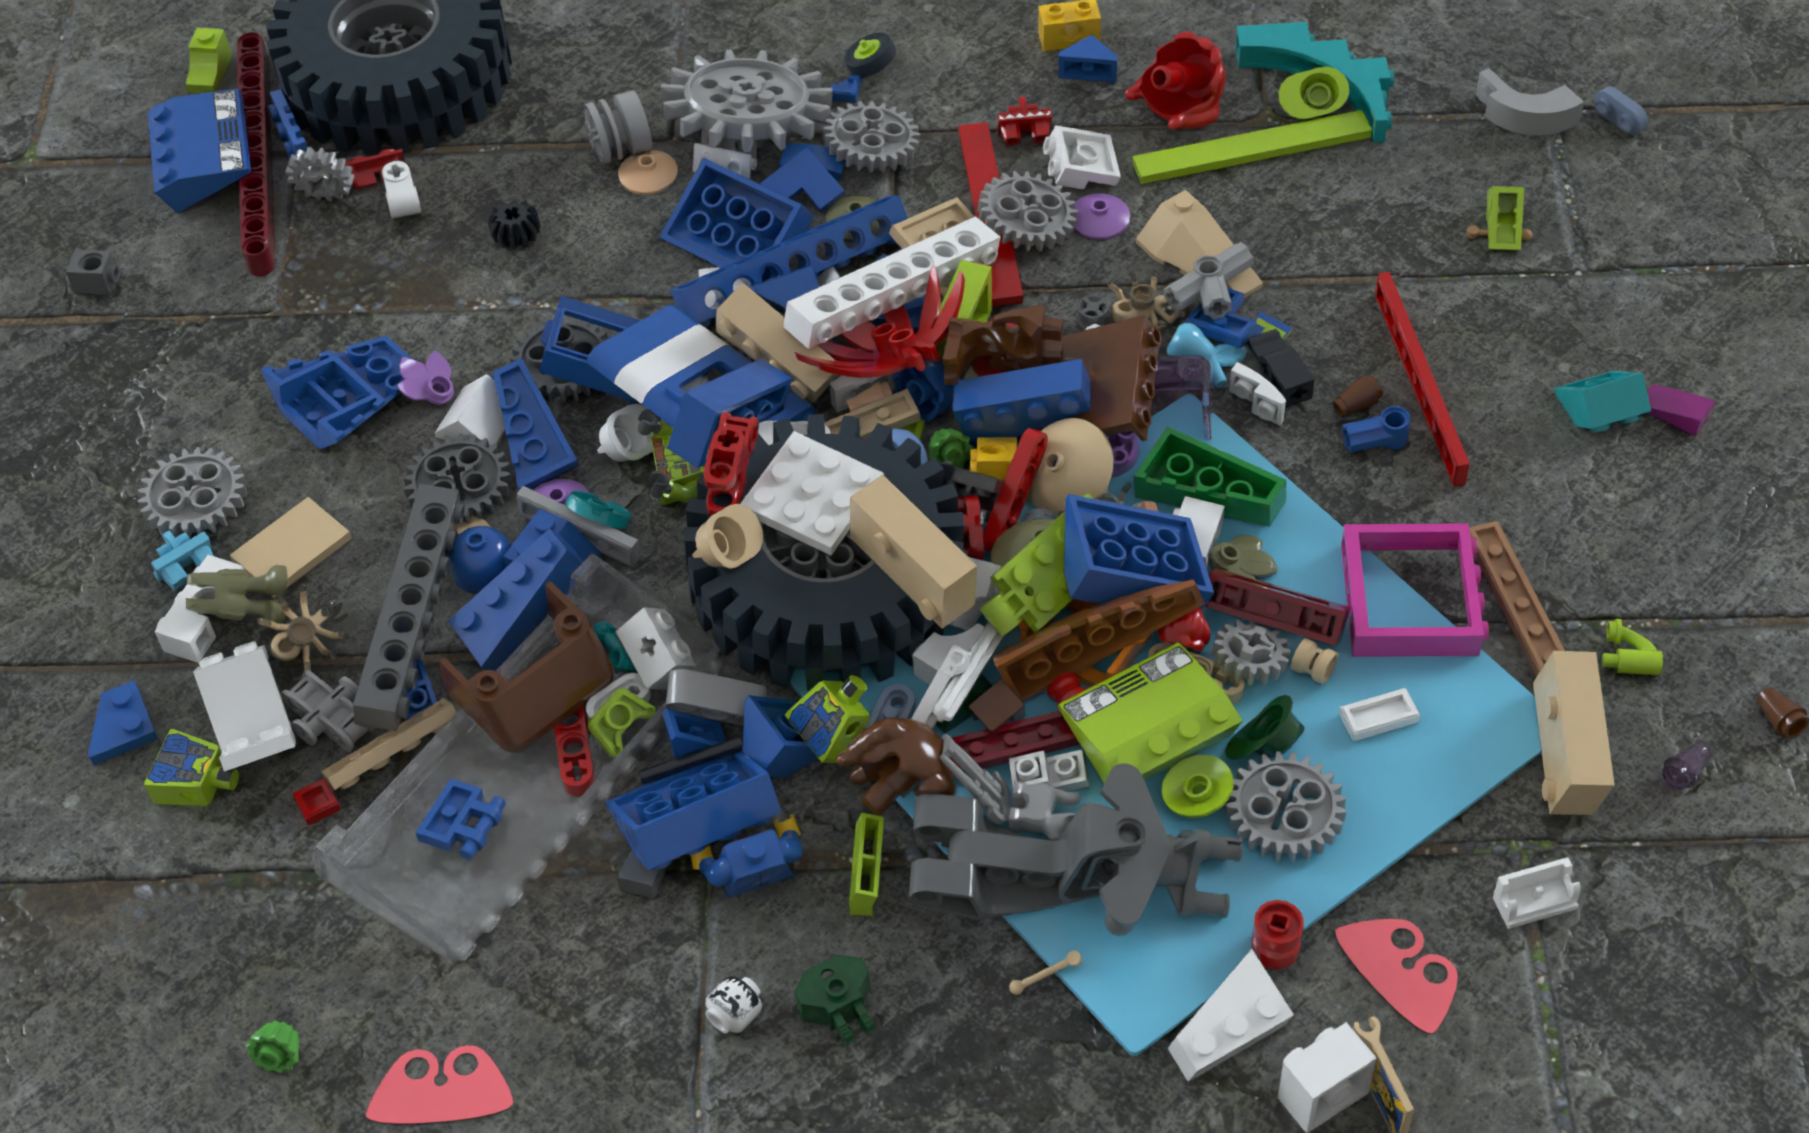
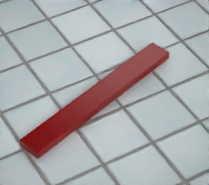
M988 122L958 125V134L974 216L978 219L980 212H977L981 190L984 191L986 183L991 184L993 177L999 179ZM1000 235L997 258L992 264L988 265L992 267V306L1023 303V292L1013 243L1009 241L1003 244V237Z
M1390 272L1379 273L1376 282L1375 298L1451 483L1454 487L1466 485L1470 465L1391 274Z

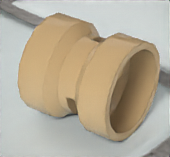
M1304 638L1294 653L1290 668L1299 674H1310L1314 681L1323 685L1331 676L1339 654L1329 648L1323 650L1317 647L1316 642Z

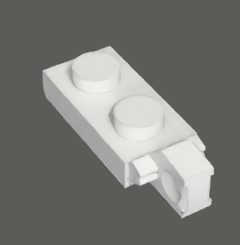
M956 645L951 647L911 719L927 724L932 729L934 728L937 716L933 713V708L955 675L966 672L973 657L971 653Z

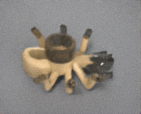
M1153 269L1150 285L1138 284L1135 272L1131 271L1129 273L1132 282L1130 299L1124 298L1122 290L1112 282L1108 283V287L1116 293L1118 299L1112 306V319L1114 322L1146 315L1160 331L1161 328H1166L1167 324L1163 320H1157L1154 310L1166 322L1173 324L1177 317L1185 316L1183 311L1188 308L1186 307L1179 311L1172 309L1164 297V290L1160 296L1155 297L1158 269ZM1172 310L1174 313L1172 316H1169L1165 311Z
M301 584L299 586L300 604L303 617H298L294 614L284 598L278 595L276 601L292 621L287 625L260 618L258 619V624L268 626L273 630L286 631L278 633L273 638L271 653L277 660L287 662L294 660L299 655L300 650L303 649L305 672L306 670L311 671L309 645L312 642L322 654L333 661L336 659V655L320 642L315 633L331 639H350L351 634L347 632H332L321 628V623H341L348 617V614L344 613L338 619H334L341 612L342 603L331 607L337 597H330L321 604L320 602L328 594L327 591H324L315 601V615L310 616L307 605L306 585Z

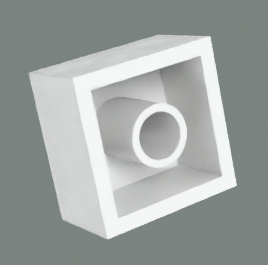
M1347 1022L1336 1029L1333 1027L1327 1028L1317 1036L1313 1044L1305 1049L1298 1047L1285 1057L1278 1099L1302 1129L1308 1133L1369 1093L1376 1057Z

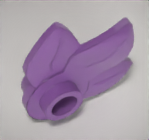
M433 351L425 364L409 358H401L399 367L404 380L397 387L406 397L413 400H427L435 405H444L452 399L454 388L452 381L449 379L452 370L449 363L440 353Z

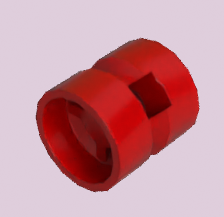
M1282 900L1268 901L1258 908L1254 917L1251 949L1263 966L1270 969H1283L1289 967L1298 958L1304 926V919L1299 909L1295 905Z

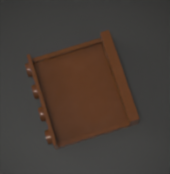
M1146 315L1064 335L1061 341L1046 340V344L1063 345L1062 362L1082 359L1091 380L1090 411L1070 418L1088 421L1097 426L1106 436L1132 430L1142 442L1147 441L1148 427L1151 425V404L1155 396L1154 380L1155 373L1158 370V349L1162 338L1159 329L1150 322ZM1045 427L1039 428L1037 431H1042Z

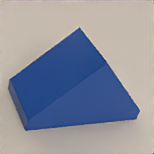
M1090 35L1059 52L1058 78L1116 83L1118 56L1093 35Z
M669 708L662 712L668 742L674 759L726 741L721 723L718 721Z

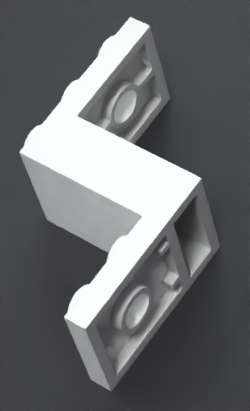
M256 641L236 647L233 650L234 655L226 658L223 657L222 652L203 658L199 661L200 667L193 671L222 752L219 759L224 771L293 748L296 743L293 729L268 662V652L265 645L257 647Z

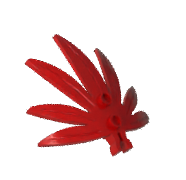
M931 266L918 333L914 334L908 313L904 305H901L899 308L892 309L883 314L887 322L877 327L867 321L850 331L839 334L859 350L827 341L818 344V346L838 361L813 358L794 352L797 360L816 366L819 370L828 373L857 378L880 377L912 367L923 371L926 369L924 361L932 360L937 362L941 359L936 347L949 333V319L957 318L960 311L965 287L962 271L958 273L953 288L940 313V283L935 266Z

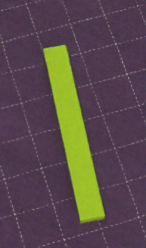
M1358 110L1133 156L1132 164L1140 183L1145 184L1371 138L1372 129L1363 111Z

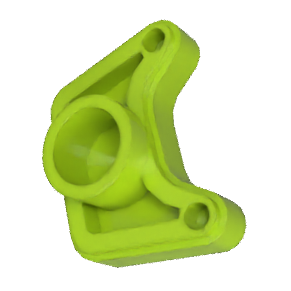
M617 689L590 718L588 729L608 756L611 758L620 757L623 753L621 739L624 731L637 718H653L656 714V708L627 689Z

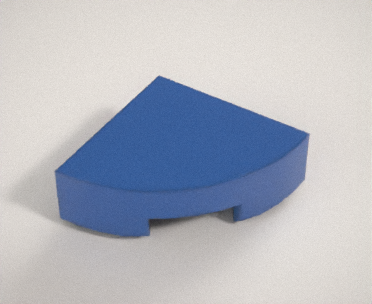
M858 75L848 76L845 81L838 84L833 83L829 87L832 88V100L856 103L862 85V77Z

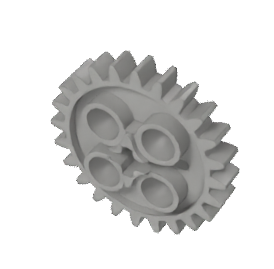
M858 101V107L847 103L846 110L838 107L837 113L831 112L830 119L825 120V127L823 129L824 147L829 148V155H836L837 162L846 160V167L856 164L858 171L863 167H868L870 173L874 171V168H879L883 173L887 166L896 170L897 163L906 166L907 160H913L914 154L918 153L920 141L919 127L913 125V118L906 119V112L897 114V107L895 106L886 109V104L882 103L877 107L873 101H870L869 106H865L861 101Z
M1013 171L1011 178L1005 173H1002L1001 179L993 177L991 184L986 183L984 191L981 190L977 212H980L979 220L985 221V225L993 229L999 236L1001 235L1003 237V244L1012 241L1014 242L1013 246L1015 249L1022 244L1025 246L1026 251H1030L1031 246H1035L1039 251H1042L1044 244L1050 249L1054 248L1055 242L1062 245L1064 239H1069L1071 232L1074 231L1078 210L1074 209L1076 202L1069 200L1070 192L1061 193L1062 185L1052 186L1053 179L1051 178L1042 181L1041 174L1039 173L1035 178H1031L1028 171L1025 172L1024 177H1020L1016 171Z
M196 447L194 453L190 455L186 449H183L182 456L178 458L171 453L169 454L170 462L166 463L159 460L160 469H149L148 472L151 478L141 480L144 488L138 489L141 499L137 501L145 521L149 522L152 530L158 528L161 535L170 531L175 538L180 533L185 532L190 538L192 532L200 534L206 529L216 533L215 525L219 523L223 526H228L226 517H237L238 514L235 508L244 507L242 498L248 496L245 489L248 485L241 466L236 465L233 457L226 458L224 451L219 452L215 456L213 448H209L205 454H202L200 448Z
M1278 751L1273 761L1265 754H1262L1260 765L1253 760H1249L1248 771L1242 768L1238 769L1237 779H1234L1233 792L1226 802V816L1230 817V829H1238L1237 837L1243 840L1249 838L1248 850H1252L1257 846L1262 847L1261 857L1263 858L1269 851L1275 852L1276 861H1280L1283 853L1288 854L1291 862H1295L1296 854L1301 852L1308 860L1311 856V848L1322 854L1325 843L1333 845L1335 835L1341 833L1346 815V809H1344L1346 796L1341 795V784H1333L1334 773L1330 772L1322 775V763L1314 767L1309 766V756H1306L1302 762L1296 761L1295 752L1290 754L1288 760H1284L1282 754ZM1293 783H1299L1293 792L1292 802H1289L1285 808L1279 828L1272 830L1278 821L1279 810H1283L1286 805ZM1270 784H1278L1281 787H1274ZM1305 797H1310L1315 800H1306ZM1256 812H1264L1268 815H1258ZM1296 825L1302 829H1294L1290 826Z

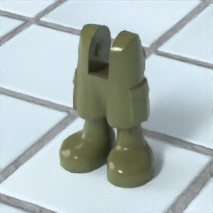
M274 565L267 574L259 577H249L244 569H222L218 572L188 574L186 585L201 588L214 587V599H205L204 597L186 598V609L194 612L214 614L216 617L230 620H242L246 614H252L263 619L272 620L278 624H284L286 614L281 608V604L284 602L283 599H247L245 593L256 592L282 596L287 587V568L284 565Z

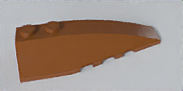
M1194 580L1153 587L1094 605L1054 622L1023 640L1005 647L1002 651L993 655L992 659L1006 685L1021 702H1024L1045 691L1057 676L1067 672L1076 674L1205 605Z

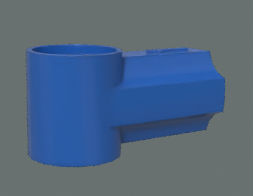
M1390 406L1382 411L1381 416L1344 424L1342 426V433L1347 451L1353 453L1379 446L1392 450L1404 447L1409 439L1410 414L1402 407Z

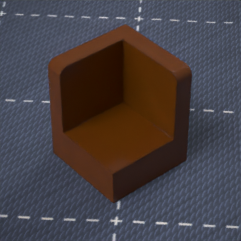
M999 680L968 706L970 716L974 721L979 719L991 733L999 729L1009 719L1012 722H1016L1026 716L1024 704L1002 680Z

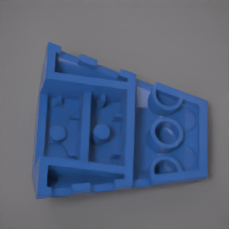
M382 336L348 345L344 352L334 354L329 350L319 353V358L306 362H302L300 358L287 362L288 366L276 370H274L273 366L261 368V373L282 415L315 446L321 449L338 443L356 427L398 397L402 392L397 386L404 380L400 373V360L402 357L412 358L389 337Z

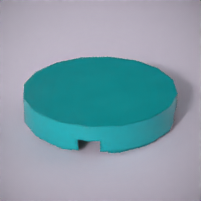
M576 490L572 491L569 497H567L566 506L582 517L619 529H626L630 524L632 516L630 511L613 501L606 503L599 500L598 495Z

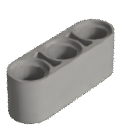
M676 669L669 673L665 707L711 720L744 726V700L748 695L767 697L768 689L763 685L692 670Z

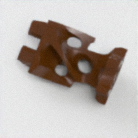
M1042 305L994 315L993 321L990 322L950 318L949 334L942 359L944 364V385H957L961 372H964L972 360L980 356H993L989 361V368L1005 371L1061 363L1063 359V345L1046 344V340L1061 341L1063 319L1046 317V307ZM1006 323H1013L1017 326L1010 327L1007 326ZM1002 354H1007L1012 359H1005L1002 357Z

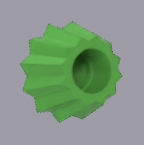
M941 428L940 431H935L934 435L930 437L931 442L928 444L930 459L935 458L938 462L961 468L964 467L967 460L971 459L970 452L973 446L969 444L970 437L963 435L962 432L952 428Z
M274 1020L272 1023L267 1022L251 1036V1040L246 1044V1048L249 1050L247 1056L254 1060L256 1066L264 1067L267 1072L274 1070L282 1073L284 1070H292L293 1064L298 1062V1032L293 1030V1026L287 1025L284 1021L278 1022Z

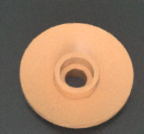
M651 150L627 157L619 167L618 176L620 183L628 191L640 195H651L668 189L676 181L678 166L674 158L669 154Z

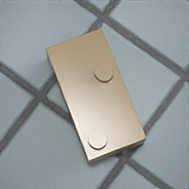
M881 475L850 497V538L918 605L926 619H933L941 628H944L974 606L977 565L884 475Z
M1553 651L1533 682L1545 775L1542 784V796L1545 801H1548L1549 814L1593 815L1615 786L1596 652Z

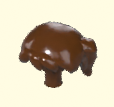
M885 718L882 721L875 722L869 728L863 730L849 744L848 749L836 757V762L840 766H851L860 763V766L849 775V779L854 784L861 785L870 780L877 781L861 797L862 802L878 816H882L884 811L899 796L905 798L913 789L916 797L923 794L955 796L956 785L953 782L954 774L940 759L943 753V741L929 725L917 720Z

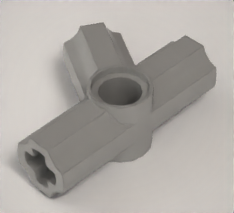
M1242 242L1234 244L1217 256L1208 255L1200 257L1195 261L1193 271L1164 288V297L1168 301L1169 306L1177 312L1200 299L1205 315H1209L1212 319L1224 318L1228 312L1232 311V303L1226 282L1253 266L1254 258L1248 247Z

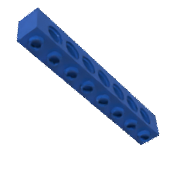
M887 196L675 287L670 291L677 308L706 327L713 323L712 318L716 317L717 309L734 292L733 284L737 279L740 278L747 287L763 282L761 272L765 267H768L771 271L770 279L791 272L789 259L793 255L798 258V266L795 270L812 266L817 278L823 273L822 270L834 266L837 269L851 263L849 259L858 254L860 257H865L877 252V246L883 243H887V245L896 244L897 242L890 236L889 231L894 224L904 221L908 217L900 196ZM874 220H877L879 231L874 236L871 232V224ZM849 231L852 234V243L849 247H846L843 238ZM820 243L825 246L826 250L825 255L821 259L816 255V249ZM709 291H713L716 296L715 303L711 307H708L705 303V296Z

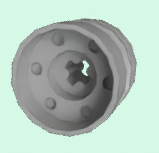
M634 90L614 95V110L610 109L604 99L598 100L599 113L594 103L584 104L587 136L593 150H595L603 165L611 163V152L617 161L621 160L623 157L622 145L624 144L633 156L651 151L653 148L647 118L640 99Z

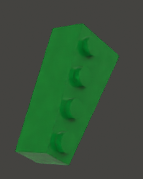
M1168 426L1134 474L1135 498L1181 507L1185 496L1225 506L1224 517L1268 527L1271 526L1286 503V479Z

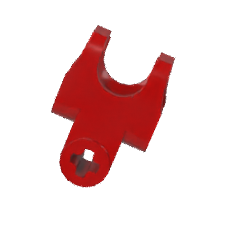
M723 412L721 415L718 430L715 431L710 443L703 472L704 482L707 488H709L706 497V507L710 516L726 508L718 507L713 503L714 497L717 494H729L733 499L730 505L740 504L747 481L746 470L758 436L759 419L756 417H751L750 419L735 417L727 412Z

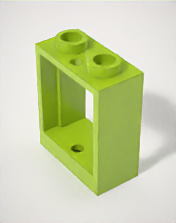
M961 260L941 303L940 313L953 288L958 273L962 271L965 278V287L957 318L987 322L992 311V267ZM948 334L938 345V353L941 358L944 355Z

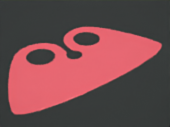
M1370 920L1337 928L1335 934L1340 946L1360 973L1383 998L1419 1029L1430 1034L1436 1032L1449 1010L1457 987L1458 974L1452 962L1443 956L1429 954L1418 959L1415 962L1414 968L1405 969L1402 966V960L1404 958H1413L1422 950L1424 945V938L1420 929L1407 920ZM1404 928L1411 931L1415 936L1414 945L1409 949H1400L1394 946L1391 941V935L1395 930ZM1437 962L1445 966L1448 972L1447 979L1440 984H1434L1426 980L1423 970L1427 964Z
M466 1045L451 1051L444 1062V1074L448 1080L442 1086H437L434 1083V1078L438 1075L439 1069L437 1058L431 1052L417 1049L406 1052L391 1066L370 1101L366 1117L377 1122L398 1124L463 1120L506 1110L513 1105V1098L498 1067L483 1049L477 1046ZM465 1053L474 1055L478 1062L474 1072L469 1075H459L455 1072L453 1064L458 1056ZM417 1057L424 1058L429 1063L428 1073L417 1080L409 1078L405 1074V1066L408 1061Z

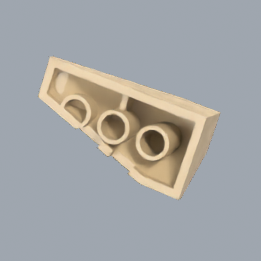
M1186 190L1162 202L1136 238V244L1155 261L1163 265L1168 262L1180 268V273L1183 275L1194 270V264L1198 258L1208 255L1217 256L1234 245L1208 210ZM1249 267L1227 281L1226 286L1227 288L1244 293L1245 298L1263 288V282L1254 270Z

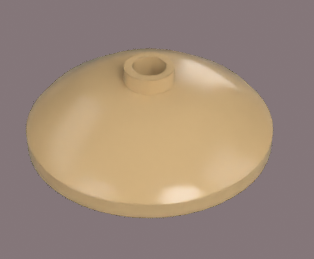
M1067 418L1045 427L1041 432L1046 433L1048 436L1047 448L1028 498L1040 511L1054 517H1059L1065 512V501L1068 494L1083 496L1089 493L1093 499L1097 500L1103 496L1113 472V452L1106 435L1097 426L1088 421ZM1058 458V463L1054 466V462Z

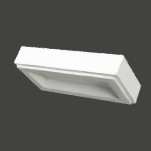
M1406 688L1339 708V716L1353 742L1419 723L1421 716Z

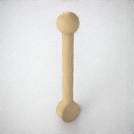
M1072 950L1067 954L1066 959L1022 981L1013 980L1010 983L1009 989L1015 995L1021 994L1025 987L1069 965L1078 967L1082 963V956L1078 951Z

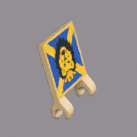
M1374 1016L1369 1018V1025L1373 1029L1371 1032L1361 1030L1359 1023L1356 1022L1353 1027L1354 1032L1376 1057L1370 1091L1390 1132L1408 1133L1414 1108L1379 1041L1380 1022Z

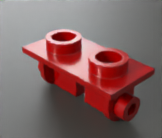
M386 149L378 155L370 157L357 156L346 162L344 166H351V174L354 175L351 188L356 187L358 190L377 185L375 174L379 173L384 183L382 170L385 165L393 161H401L406 164L402 149Z

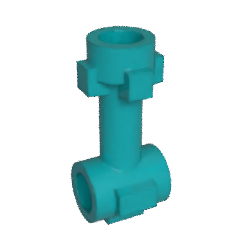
M606 621L595 624L593 629L604 649L607 648L610 651L609 658L613 668L617 672L623 673L637 671L624 646L618 640L619 637L615 633L617 628L612 623H607Z

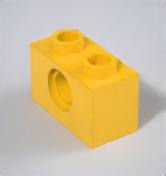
M1080 0L1038 6V33L1043 52L1066 49L1090 35H1093L1100 41L1101 16L1096 0Z
M977 437V449H971L970 470L1004 480L1017 449V437Z

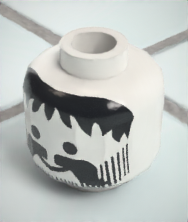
M734 976L726 977L707 996L706 1007L708 1010L705 1012V1015L711 1024L722 1033L726 1034L729 1031L734 1033L742 1032L761 1012L762 1003L758 997L761 991L747 977H744L742 980Z

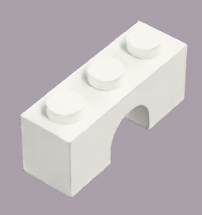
M207 555L193 573L244 568L242 565ZM186 585L184 590L177 594L174 604L166 616L158 622L155 634L164 652L199 663L216 638V635L208 617L203 616L204 613L186 609V598L204 597L205 599H214V587L201 588Z

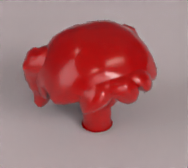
M1192 32L1177 34L1173 41L1157 49L1154 62L1143 72L1135 84L1126 90V99L1129 101L1143 99L1153 112L1169 121L1168 126L1172 130L1179 128L1196 129L1214 123L1219 115V100L1226 83V72L1221 60L1220 48L1214 45L1209 38H1199Z

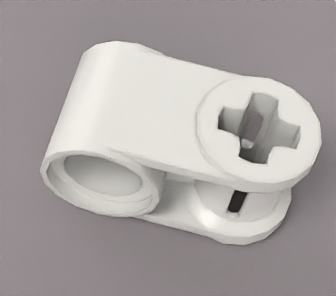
M393 161L385 165L382 174L391 219L421 213L416 187L413 185L408 165L401 161Z

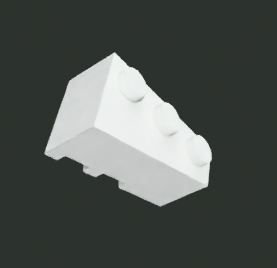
M1251 949L1167 1049L1189 1082L1281 1029L1294 1014Z

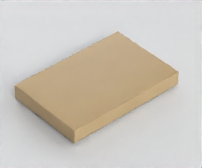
M307 497L230 554L233 563L243 566L249 577L265 575L274 565L286 566L288 575L287 587H289L346 544L352 537L349 530L312 499Z

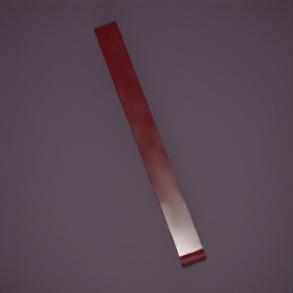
M247 32L242 34L237 40L238 88L242 91L251 166V173L239 179L241 250L249 273L254 276H265L275 268L271 114L268 105H271L270 64L262 35L257 32Z

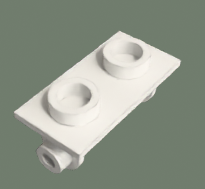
M699 143L694 144L693 172H696L703 158L750 179V171L756 168L757 159L752 158V154L718 147L711 148L709 145Z

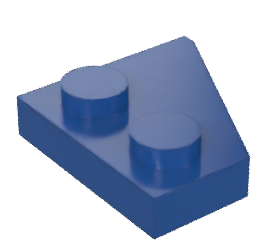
M135 680L101 693L88 750V756L93 765L158 739Z

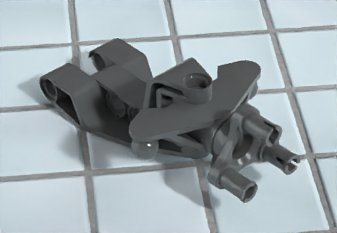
M1127 763L1118 764L1113 767L1100 793L1115 809L1098 803L1083 804L1062 832L1058 841L1029 838L1000 827L987 818L976 799L940 794H923L915 800L913 832L920 838L941 842V846L948 847V860L921 858L913 861L911 864L909 901L918 907L979 920L1040 911L1101 896L1107 911L1105 917L1106 928L1113 935L1125 936L1132 931L1134 925L1140 920L1154 887L1163 886L1167 888L1179 916L1193 917L1194 914L1227 918L1230 905L1229 894L1222 895L1197 891L1195 887L1202 860L1213 859L1220 860L1221 862L1234 860L1235 862H1240L1243 853V839L1240 837L1232 838L1210 835L1209 831L1199 829L1194 831L1181 830L1177 837L1166 834L1142 774L1136 767Z

